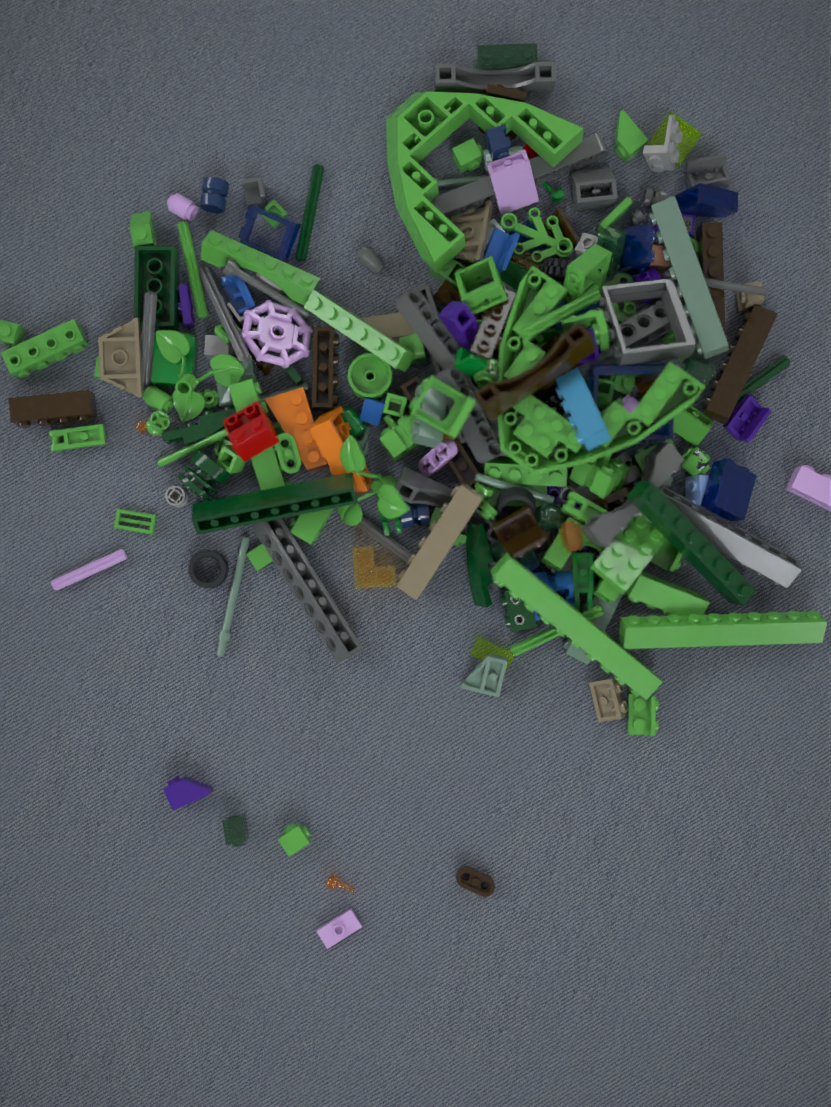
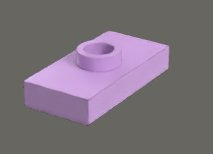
M350 908L317 929L316 932L328 949L360 929L362 924L353 909Z

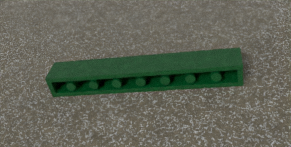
M353 472L194 503L191 520L197 535L357 504V486Z
M638 482L627 496L629 501L729 603L744 606L755 592L751 584L653 482Z

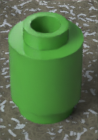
M149 386L142 397L146 404L164 413L169 412L174 405L172 396L158 387Z

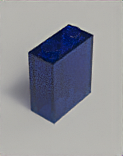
M723 458L722 460L714 461L701 507L730 522L745 520L757 475L750 472L748 468L735 464V461L732 459Z

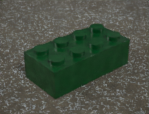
M135 246L134 318H140V332H142L144 298L147 292L157 294L155 332L158 330H175L179 332L178 285H180V253L175 246Z

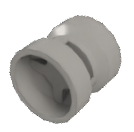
M172 486L167 489L165 499L170 505L184 507L189 501V494L179 486Z

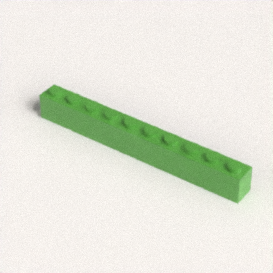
M507 552L492 568L491 573L494 577L492 580L501 588L506 586L509 589L508 593L516 600L522 599L525 602L523 605L532 613L537 611L540 614L539 618L547 625L553 624L556 627L554 630L560 636L564 637L566 635L571 639L569 642L578 650L580 648L586 651L584 654L591 661L597 660L600 662L599 666L606 673L612 672L615 674L614 678L623 686L627 684L630 687V692L636 697L641 695L647 700L662 684V680L657 674L629 651L623 649L618 642L515 558L512 559Z
M814 610L808 612L789 611L778 613L771 611L769 613H710L709 615L689 614L680 616L671 614L669 616L650 615L646 617L632 615L621 617L618 639L623 649L823 643L827 621L819 611Z

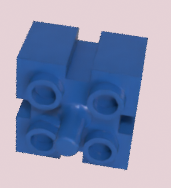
M557 571L555 576H547V572L533 573L574 607L572 571ZM534 611L535 620H541L539 618L540 614Z

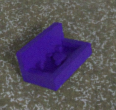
M745 394L733 410L727 424L722 426L736 440L749 443L755 437L762 424L766 422L772 411L769 408L762 407L751 395Z

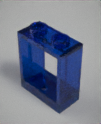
M259 205L249 207L245 216L247 219L245 227H242L239 233L240 243L280 261L288 262L301 223ZM258 213L287 225L278 253L249 241Z

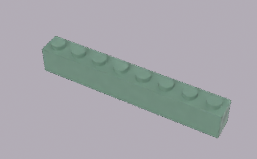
M675 196L651 205L653 213L649 215L652 224H657L659 231L656 232L659 244L664 243L665 249L662 252L665 261H670L672 267L669 268L671 278L673 280L676 279L679 286L675 288L679 299L682 297L684 299L685 305H682L686 317L690 316L692 323L689 326L692 335H696L699 341L696 342L698 353H703L704 358L707 359L728 351V342Z

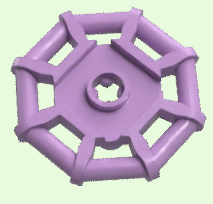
M266 300L265 303L244 312L241 337L258 362L264 361L288 368L290 364L299 359L308 357L310 354V337L313 330L311 326L307 325L301 315L295 311V308ZM264 312H267V313H268V316L265 317V318H264V316H263V317H260V316H259L260 314H262V313H264ZM291 318L294 319V321L297 323L299 327H297L296 325L294 326L291 323ZM252 322L257 324V331H251ZM279 330V334H282V336H276L273 332ZM298 335L303 336L302 343L297 341ZM253 339H258V343L262 347V350L259 349V347L256 345ZM292 348L297 351L290 356L287 354ZM267 351L280 353V357L269 355L266 353Z

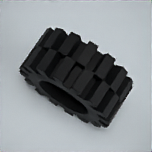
M553 258L545 259L541 272L558 284L564 285L567 267L571 261L566 262V260H559V258H555V260Z

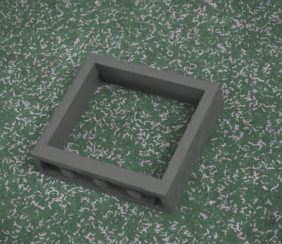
M672 278L602 286L600 291L602 297L597 301V306L603 310L609 332V341L612 342L613 356L617 358L619 366L691 356L696 343ZM661 297L677 343L626 349L612 303Z

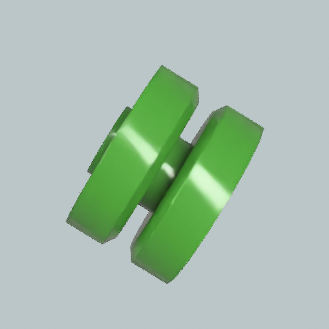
M373 353L358 356L352 361L348 369V380L352 392L363 401H365L366 397L378 401L382 400L392 388L393 376L390 364ZM371 375L374 376L372 380L367 379L370 378Z

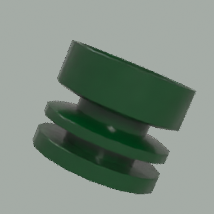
M197 449L190 458V461L196 466L194 470L184 466L183 469L190 475L186 477L179 473L177 477L196 496L210 501L214 498L207 493L209 489L216 494L219 493L213 484L217 482L225 485L232 475Z

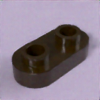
M462 866L456 872V881L459 886L479 896L488 897L495 890V883L492 877L470 866ZM468 873L470 876L468 879H464L462 875ZM484 881L488 883L486 888L481 887V883Z

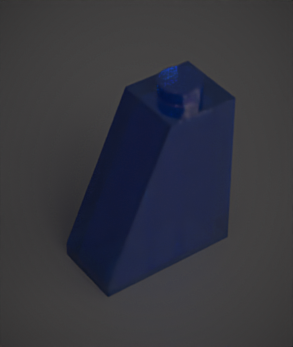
M699 183L675 195L681 214L695 215V217L725 218L738 212V192Z

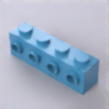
M578 367L555 378L558 387L555 388L560 399L564 398L565 400L562 402L566 414L571 413V417L568 419L573 429H578L575 435L580 445L584 443L587 450H590L611 440Z

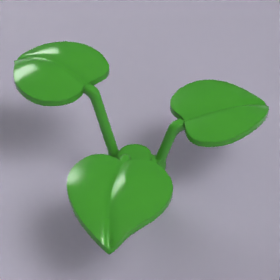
M158 330L156 332V341L162 355L172 363H178L182 359L181 370L178 375L180 380L176 383V390L172 395L174 407L179 414L181 422L197 417L205 407L204 396L200 392L193 391L200 381L214 374L215 380L220 385L228 387L238 383L245 372L244 366L238 359L228 354H218L210 360L213 370L208 371L198 379L194 375L184 374L186 357L184 355L190 351L188 339L184 334L175 330Z
M349 435L340 450V461L347 472L355 471L357 475L375 478L371 484L373 491L358 497V502L377 493L380 498L377 506L384 517L391 519L405 514L410 507L403 501L400 493L394 487L395 479L390 475L382 477L381 474L361 472L365 468V458L355 438ZM358 503L337 507L338 513L345 524L355 526L361 522L362 509Z

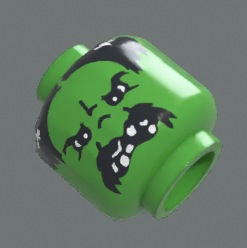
M491 357L490 360H487V367L473 375V379L479 387L483 388L490 382L498 381L499 362L495 358Z
M691 446L682 455L684 461L681 463V466L691 476H696L699 473L704 475L710 469L708 464L711 461V457L699 446L694 448Z

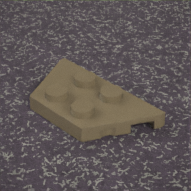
M491 200L485 201L486 206L477 210L472 207L464 213L450 218V221L465 234L466 247L455 257L474 264L483 260L493 208Z
M133 318L127 324L113 329L112 332L98 338L100 379L137 397H143L140 318Z

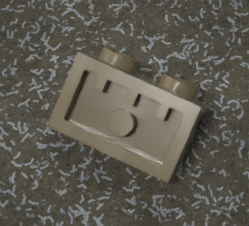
M614 677L589 683L598 723L622 719L627 715V702L623 700L622 696L623 685Z

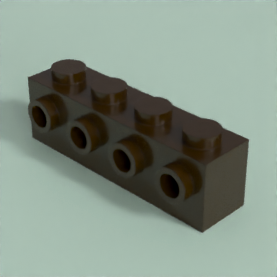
M314 327L312 408L314 411H330L334 409V406H338V394H334L335 386H338V374H335V366H339V354H335V346H339V334H336L334 327Z
M90 390L8 398L10 422L18 425L19 428L31 427V424L38 423L39 426H47L55 421H58L59 424H67L75 419H78L79 422L91 421L90 418L97 417L95 394Z

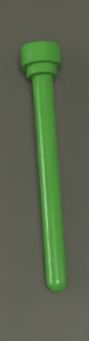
M223 429L159 459L157 464L163 467L197 451V449L200 450L228 437L227 431Z

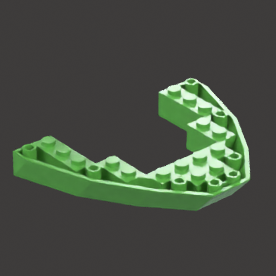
M428 91L414 93L386 118L387 164L396 208L422 260L437 273L466 247L465 234L431 203L439 195L438 182L418 164L469 118L472 119L485 132L487 129L506 124V134L512 130L553 168L582 142L584 128L524 102L476 93Z
M534 266L530 268L520 282L499 349L498 381L522 374L546 356L544 351L532 344L539 333L525 338L521 329L556 310L567 296V289ZM670 362L632 414L616 402H613L602 417L611 440L590 450H587L584 443L580 445L575 435L578 432L577 428L573 429L569 421L534 396L529 395L497 417L500 450L534 475L585 464L636 444L690 406L705 386ZM561 443V448H556Z

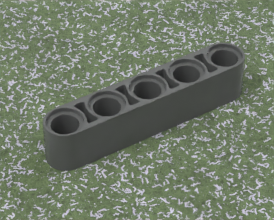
M451 365L439 372L436 379L476 401L461 427V431L474 457L480 463H485L499 457L501 454L500 444L481 410L464 373L454 368L455 365ZM443 394L451 410L454 405V400L448 397L447 395Z

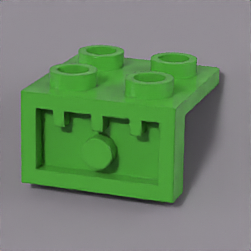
M591 310L584 315L569 316L561 321L562 333H565L578 323H581L585 329L592 328L600 350H609V332L603 310Z

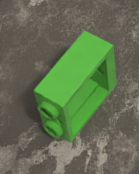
M594 244L568 265L563 285L567 289V296L564 298V301L570 303L592 290H600L604 286L612 252Z
M492 256L454 273L461 300L466 303L473 315L508 300L500 273ZM493 276V282L467 293V287Z

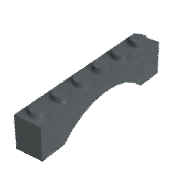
M534 62L526 66L506 70H479L455 63L435 64V92L481 94L486 93L488 84H500L504 88L509 89L518 88L526 93L553 92L556 82L555 62Z
M670 442L659 443L646 457L645 469L640 482H653L659 489L667 483L668 477L680 469L679 465L684 461V458ZM628 499L623 505L612 511L593 515L580 530L595 547H608L614 542V537L619 532L625 530L630 519L636 517L640 511Z
M405 466L394 486L402 499L408 503L429 504L442 508L446 502L449 504L453 498L450 496L453 489ZM477 507L468 523H482L487 540L502 546L491 526L500 521L498 515L494 517V520L490 518L487 521L479 513L481 508Z

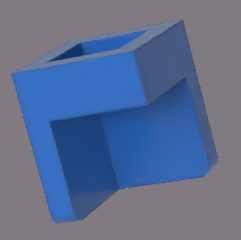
M366 397L360 420L379 426L384 414L386 397H383L382 401Z

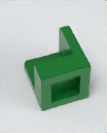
M463 347L457 350L454 368L471 377L487 367V359L471 354Z

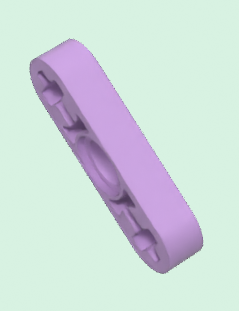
M449 438L445 439L428 452L418 463L420 472L428 477L441 469L457 454L455 442Z

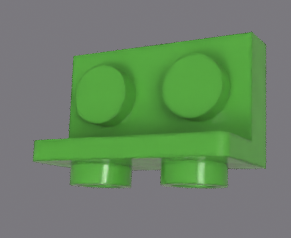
M627 693V734L655 736V731H658L659 728L658 719H655V712L659 709L658 699H656L654 694L645 700L641 695L636 697L633 693Z

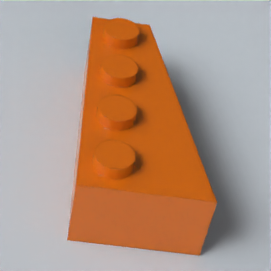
M298 388L266 398L265 401L283 431L292 435L295 439L300 459L308 472L311 473L327 468L326 459L322 457L319 446L310 435L309 428L315 421L304 388Z
M342 406L321 414L309 428L310 435L319 446L320 453L329 464L330 472L333 476L351 473L345 470L340 461L341 447L350 435L349 430H351L349 423H344L341 416L344 413ZM365 463V468L361 472L369 473ZM354 471L353 476L357 486V495L370 489L373 480L371 477L357 475Z

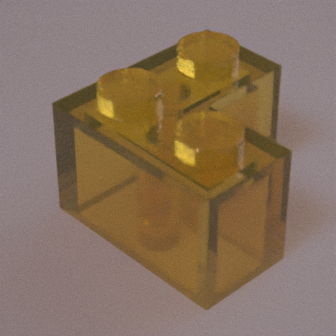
M374 547L353 548L355 589L396 587L395 566L375 567Z

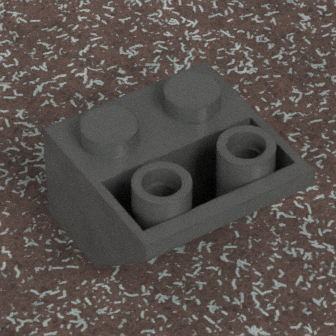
M610 167L570 171L574 211L614 207L618 197L616 180Z

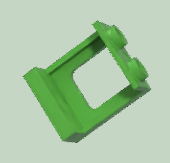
M431 376L430 379L425 378L419 388L423 392L419 398L414 397L409 406L412 409L410 414L450 437L456 438L476 401L440 382L434 376ZM430 388H435L454 400V405L444 421H440L420 409V404Z

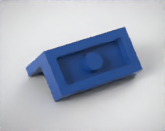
M495 228L484 251L483 260L492 256L499 273L505 271L520 234L516 232L509 235Z

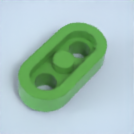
M282 433L278 435L280 442L275 444L279 463L282 470L286 473H295L301 467L296 442L292 435ZM282 440L288 441L287 447L281 446ZM292 459L294 461V465L292 467H288L287 460Z

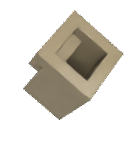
M761 282L745 283L747 285L762 287ZM743 292L735 293L738 312L752 311L755 304L761 306L764 302V296Z

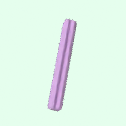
M120 549L52 580L51 585L54 590H60L126 560L127 554L124 549Z

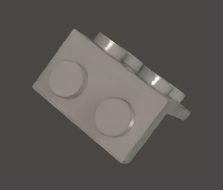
M669 115L665 144L644 145L643 155L650 170L654 172L674 170L675 163L679 161L678 143L682 142V131L679 130V122H676L674 115Z

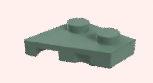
M488 653L462 682L461 688L499 698L508 658Z

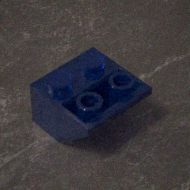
M644 223L623 229L620 234L619 273L625 272L639 275L649 268L651 262H654L655 251L652 250V242L654 243L655 230H652L653 223Z

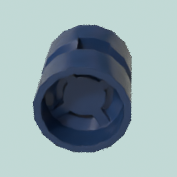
M205 177L202 185L204 194L200 197L199 207L210 213L222 214L226 208L227 201L224 197H227L229 183L217 177Z
M405 502L410 509L401 515L402 528L414 527L416 523L419 526L430 525L428 504Z

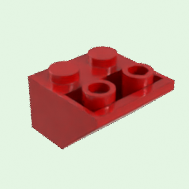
M259 401L248 405L246 408L223 420L232 448L244 462L280 442L275 428Z

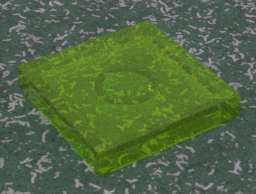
M670 111L647 145L665 144L669 115H674L676 122H679V130L682 131V142L678 143L679 161L675 163L677 167H680L703 133Z

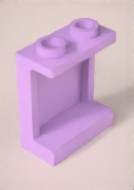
M525 150L486 164L501 215L524 206H530L539 201L530 161Z

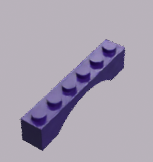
M451 301L438 316L460 347L470 352L479 331L477 320L465 302ZM494 354L491 355V357L495 358V360L499 362V360L496 358Z

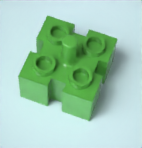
M390 414L384 417V421L389 427L381 433L379 438L380 444L394 463L420 445L412 443L410 429L415 419L412 414L410 416L404 415L397 423Z
M612 453L585 464L574 466L569 479L582 487L584 485L589 487V491L601 498H605L612 491L616 492L623 487L631 467L627 466L621 459L614 458L612 460Z

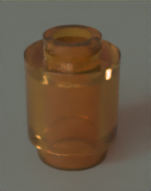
M574 521L562 523L563 528H560L559 532L563 547L566 548L567 553L583 549L582 543L584 541L579 524H575Z

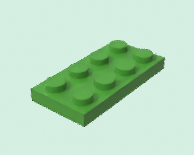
M641 512L636 517L630 519L627 528L614 537V542L605 548L590 567L621 594L627 591L667 540Z

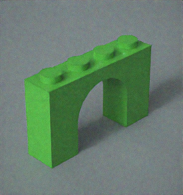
M568 517L545 552L541 562L555 571H559L576 547L590 546L600 553L606 547H595L580 530L583 527V522L574 517ZM603 578L593 595L609 605L614 603L620 594L617 589Z

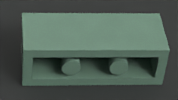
M422 383L418 385L416 388L415 397L419 398L421 393L423 392L419 389ZM430 388L420 404V409L434 418L444 421L447 402L442 392L435 388ZM415 417L410 429L412 443L435 448L442 442L443 432Z

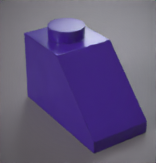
M178 776L167 781L168 785L163 788L173 811L214 791L212 786L187 777L179 779Z

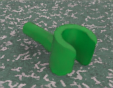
M547 182L541 184L550 193L551 200L554 203L564 200V192L561 188L554 191Z

